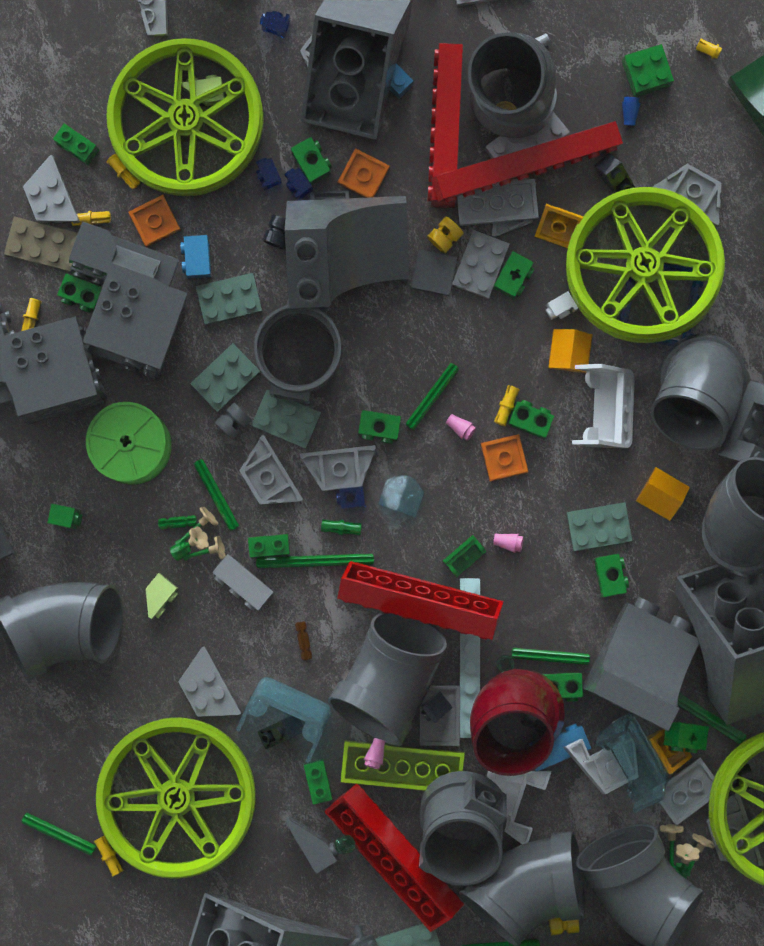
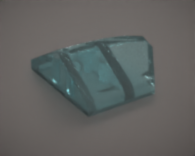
M406 475L387 479L378 505L416 517L424 491L412 477Z

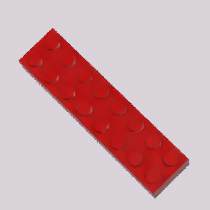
M439 43V49H435L434 66L438 67L434 69L433 85L437 86V88H433L432 105H436V108H432L431 124H435V127H431L430 143H434V147H430L429 163H433V166H429L428 182H432L431 179L437 175L457 170L463 44ZM433 184L428 186L427 201H431V207L455 208L456 200L450 203H446L445 200L438 202Z
M352 561L349 562L341 577L337 599L343 600L345 603H355L362 605L364 608L381 610L386 614L400 615L405 619L419 620L424 624H434L443 629H453L462 634L475 635L485 640H493L504 602Z
M357 783L338 797L324 811L430 932L451 920L462 908L464 903L449 888L446 882L419 868L420 854L418 850L410 844L406 837Z

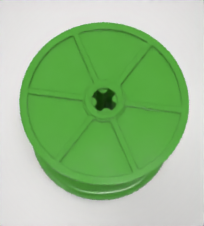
M118 402L105 407L93 418L87 430L86 449L92 464L106 477L123 484L136 485L152 480L162 472L171 455V437L165 423L150 409L138 403Z

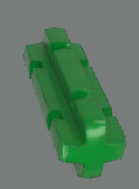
M195 515L186 518L181 516L158 519L159 529H168V527L180 528L186 527V525L190 527L197 524V517Z

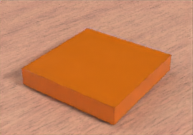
M355 148L337 184L364 198L375 197L390 166Z
M164 195L128 212L146 248L181 231Z
M519 434L481 443L490 482L528 473Z

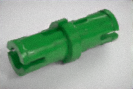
M322 519L321 532L360 536L362 523L344 522L341 519L340 521Z

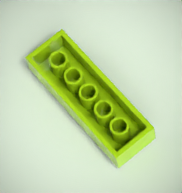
M345 740L341 782L426 790L430 783L438 777L451 772L463 771L465 753L407 746L395 747L385 744L383 765L378 770L364 765V758L372 743Z

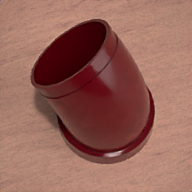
M513 669L496 675L480 690L471 710L470 733L475 757L485 769L498 775L516 776L533 771L547 760L552 752L554 742L562 730L565 718L563 699L552 681L534 671ZM526 713L540 719L546 725V730L535 744L523 749H513L495 740L487 724L501 715Z

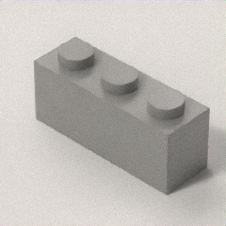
M229 554L225 556L213 571L216 575L214 579L222 586L226 583L231 587L229 591L235 597H243L246 600L244 604L252 611L255 608L259 611L274 593V591Z

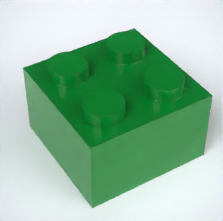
M662 44L625 55L622 60L633 97H639L671 87L674 82Z

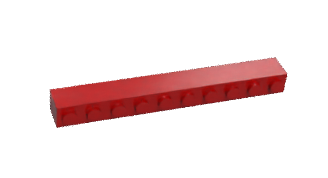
M614 121L435 176L431 181L438 202L445 200L446 203L457 200V196L463 195L464 198L472 196L476 190L481 189L482 192L493 189V185L505 186L510 184L511 180L515 178L521 181L529 178L528 174L535 173L536 176L546 173L547 169L551 167L554 170L565 167L564 163L571 162V165L582 162V158L587 156L589 159L596 158L603 151H606V154L618 150L617 147L623 144L617 123Z

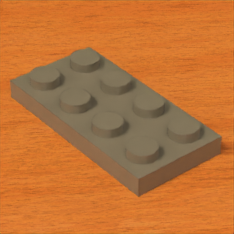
M14 217L4 255L71 272L72 263H69V257L78 233Z

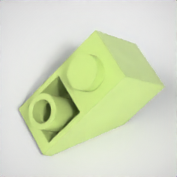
M209 75L206 76V79L198 80V78H195L196 96L222 85L221 77ZM187 79L186 82H182V86L190 94L189 79ZM224 93L203 102L205 106L215 105L225 98Z
M158 573L146 588L148 617L151 619L159 618L166 610L163 608L168 601L172 603L178 595L176 591L179 588L161 573Z

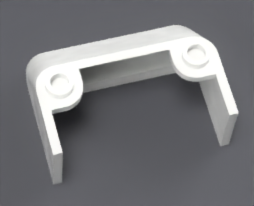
M605 364L575 365V369L586 371L585 381L590 388L595 389L593 427H588L585 430L583 440H572V444L586 447L629 448L632 444L635 381L633 372L629 369Z

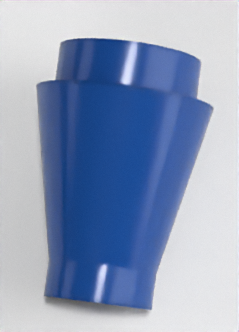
M624 97V102H622L624 125L635 126L641 103H639L640 98Z

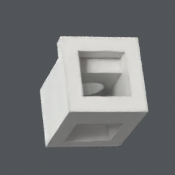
M568 291L546 305L548 308L546 312L551 320L557 317L562 319L570 314L569 310L575 312L578 309Z

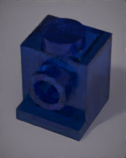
M277 11L262 13L260 19L262 30L285 38L291 21L290 14L286 13V16L283 17V14Z
M263 158L256 162L259 169L256 173L260 182L264 181L262 183L264 191L282 183L272 158Z
M299 167L297 169L292 168L284 174L288 181L286 186L291 193L296 192L294 196L297 201L313 190V186Z
M363 486L339 489L340 493L336 494L337 505H341V509L365 507ZM353 495L354 501L348 502L347 496Z

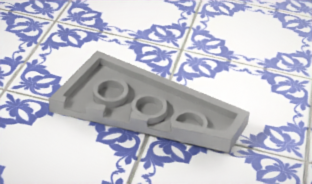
M138 0L147 35L149 37L168 36L167 0Z

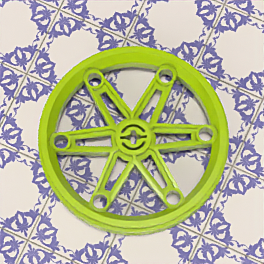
M172 39L146 48L131 59L122 69L109 95L107 128L117 156L127 170L140 182L165 194L196 196L215 191L227 185L249 165L258 149L263 131V106L253 77L233 54L224 48L203 40ZM189 55L190 60L187 63H182L180 61L182 56ZM177 56L174 96L137 80L138 76L151 65L163 59ZM194 56L207 58L218 63L235 78L196 96ZM183 71H188L190 99H181ZM234 84L242 86L238 92H233L231 88ZM132 85H139L137 92H130ZM147 92L172 104L168 112L143 97ZM226 92L227 97L205 112L202 111L199 104ZM128 94L159 115L160 118L126 141L122 126V112ZM243 94L246 95L249 108V124L244 141L210 118ZM185 109L189 116L186 119V126L184 124L183 119L181 118L184 117ZM203 122L226 137V142L224 143L199 131ZM168 123L172 131L145 143L144 138ZM181 136H190L188 164H183ZM197 138L235 156L219 171L203 178L194 179ZM174 139L177 180L166 178L150 171L135 157ZM235 142L242 144L241 149L238 151L231 149L232 144ZM138 143L139 148L136 151H130V145ZM183 172L190 173V178L188 180L184 181L180 179V176Z
M637 187L622 190L595 204L583 216L581 222L577 224L568 245L566 258V275L569 290L582 314L606 334L635 343H654L669 340L697 325L714 305L723 282L725 270L722 242L709 217L696 204L673 191L655 187ZM652 205L673 211V214L647 241L628 207ZM618 210H623L626 214L624 216H618L615 212ZM612 214L624 250L583 249L592 230L604 218ZM682 216L685 220L678 222L675 220V217ZM688 222L701 235L708 251L709 262L668 254ZM626 223L629 224L641 247L635 250L632 249L625 231L624 224ZM672 227L674 232L659 253L652 247ZM583 256H588L591 260L589 262H583L580 258ZM597 258L627 259L626 267L598 263ZM642 261L646 265L648 264V269L644 265H642ZM664 263L692 267L693 272L663 271ZM580 268L621 275L620 280L601 309L589 296L581 277ZM707 268L710 273L702 274L700 269ZM631 277L637 284L620 303L616 302L615 299ZM655 280L658 281L667 306L661 307L648 283ZM666 280L708 281L703 294L696 304L679 317ZM643 289L662 324L653 326L631 325L617 320L616 317ZM612 308L615 310V313L608 315L604 310ZM666 314H672L675 317V319L673 321H667L664 318V316Z
M182 717L152 721L126 735L113 748L105 760L96 788L98 820L107 841L115 852L131 866L142 872L170 879L187 878L203 874L228 859L246 836L253 819L256 803V790L252 770L237 744L221 730L210 724ZM169 732L197 735L175 773L148 741V738ZM199 738L207 740L208 745L206 748H200L197 745ZM140 742H144L147 745L146 753L138 751V744ZM211 743L217 746L230 760L236 771L239 784H196ZM133 749L154 787L112 794L116 772L123 759ZM196 753L199 755V758L188 783L180 779L192 756ZM150 756H152L170 780L163 784L160 783L147 760ZM175 787V788H173L172 790H170V791L168 792L167 796H166L167 791H168L170 788ZM181 789L179 792L181 801L178 800L171 806L174 799L171 795L176 794ZM231 789H240L241 797H232ZM194 791H224V797L195 801ZM157 794L158 804H128V798ZM113 797H118L121 800L120 807L112 805L111 799ZM185 799H186V802H185L184 806H182V807H180V808H177V807L181 806V805L184 803ZM241 801L235 827L229 837L219 846L198 808ZM190 810L205 835L202 839H200L182 816ZM113 811H156L141 852L124 837L116 823ZM164 812L172 816L159 841L156 842L153 838ZM177 822L204 855L202 858L182 863L156 860L157 855ZM208 842L213 843L215 846V851L212 853L207 852L204 848V845ZM146 847L154 849L155 855L153 857L146 856Z
M764 732L741 743L721 764L710 791L709 820L715 842L726 860L741 874L764 886V870L752 864L742 855L764 842V831L753 838L749 836L751 832L764 822V810L732 837L727 823V800L730 790L764 809L763 801L746 792L748 786L764 792V785L737 775L750 759L764 751ZM739 779V785L733 788V781ZM743 839L742 847L737 848V842Z

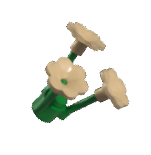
M200 507L203 517L198 520L199 523L191 528L181 539L177 540L174 546L170 547L171 555L176 561L181 559L186 561L192 557L207 553H218L220 559L225 558V547L221 537L216 536L214 538L215 545L209 546L208 536L200 528L208 522L214 526L219 524L214 515L205 507ZM190 537L188 543H187V542H184L187 538ZM196 545V547L199 550H201L189 554V552H191L190 546Z
M675 824L660 826V831L668 833V840H670V864L679 874L687 879L695 862L699 860L700 852L702 853L705 847L714 848V843L704 836L693 833V839L698 842L696 848L688 843L684 845L678 844L676 846V855L682 858V863L674 865V840H676V833L684 832V828L681 825L676 826Z

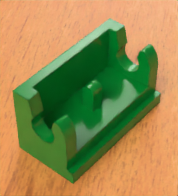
M472 535L446 557L443 563L457 578L486 553V550Z

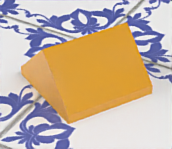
M546 204L534 237L568 248L571 236L577 224L583 219V216Z
M554 329L548 368L586 374V371L575 369V365L589 364L593 335L575 329Z
M655 467L636 502L670 521L682 505L690 487Z
M661 728L646 737L665 772L672 774L690 760L692 755L690 752H685L686 748H683V752L671 750V746L663 745L665 729Z

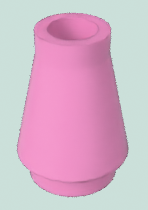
M453 414L446 421V424L462 440L468 441L476 430L473 423Z
M495 534L493 545L516 553V551L521 552L523 536H519V534Z
M374 738L364 758L365 766L380 769V766L383 765L385 741Z

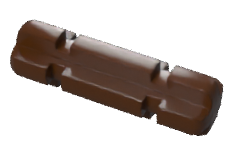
M297 622L295 626L296 631H298L299 648L302 650L301 658L304 661L312 659V653L309 650L311 647L308 632H306V622Z

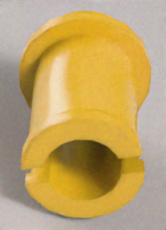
M701 38L696 50L712 56L711 59H718L722 48L719 47V44L716 46Z

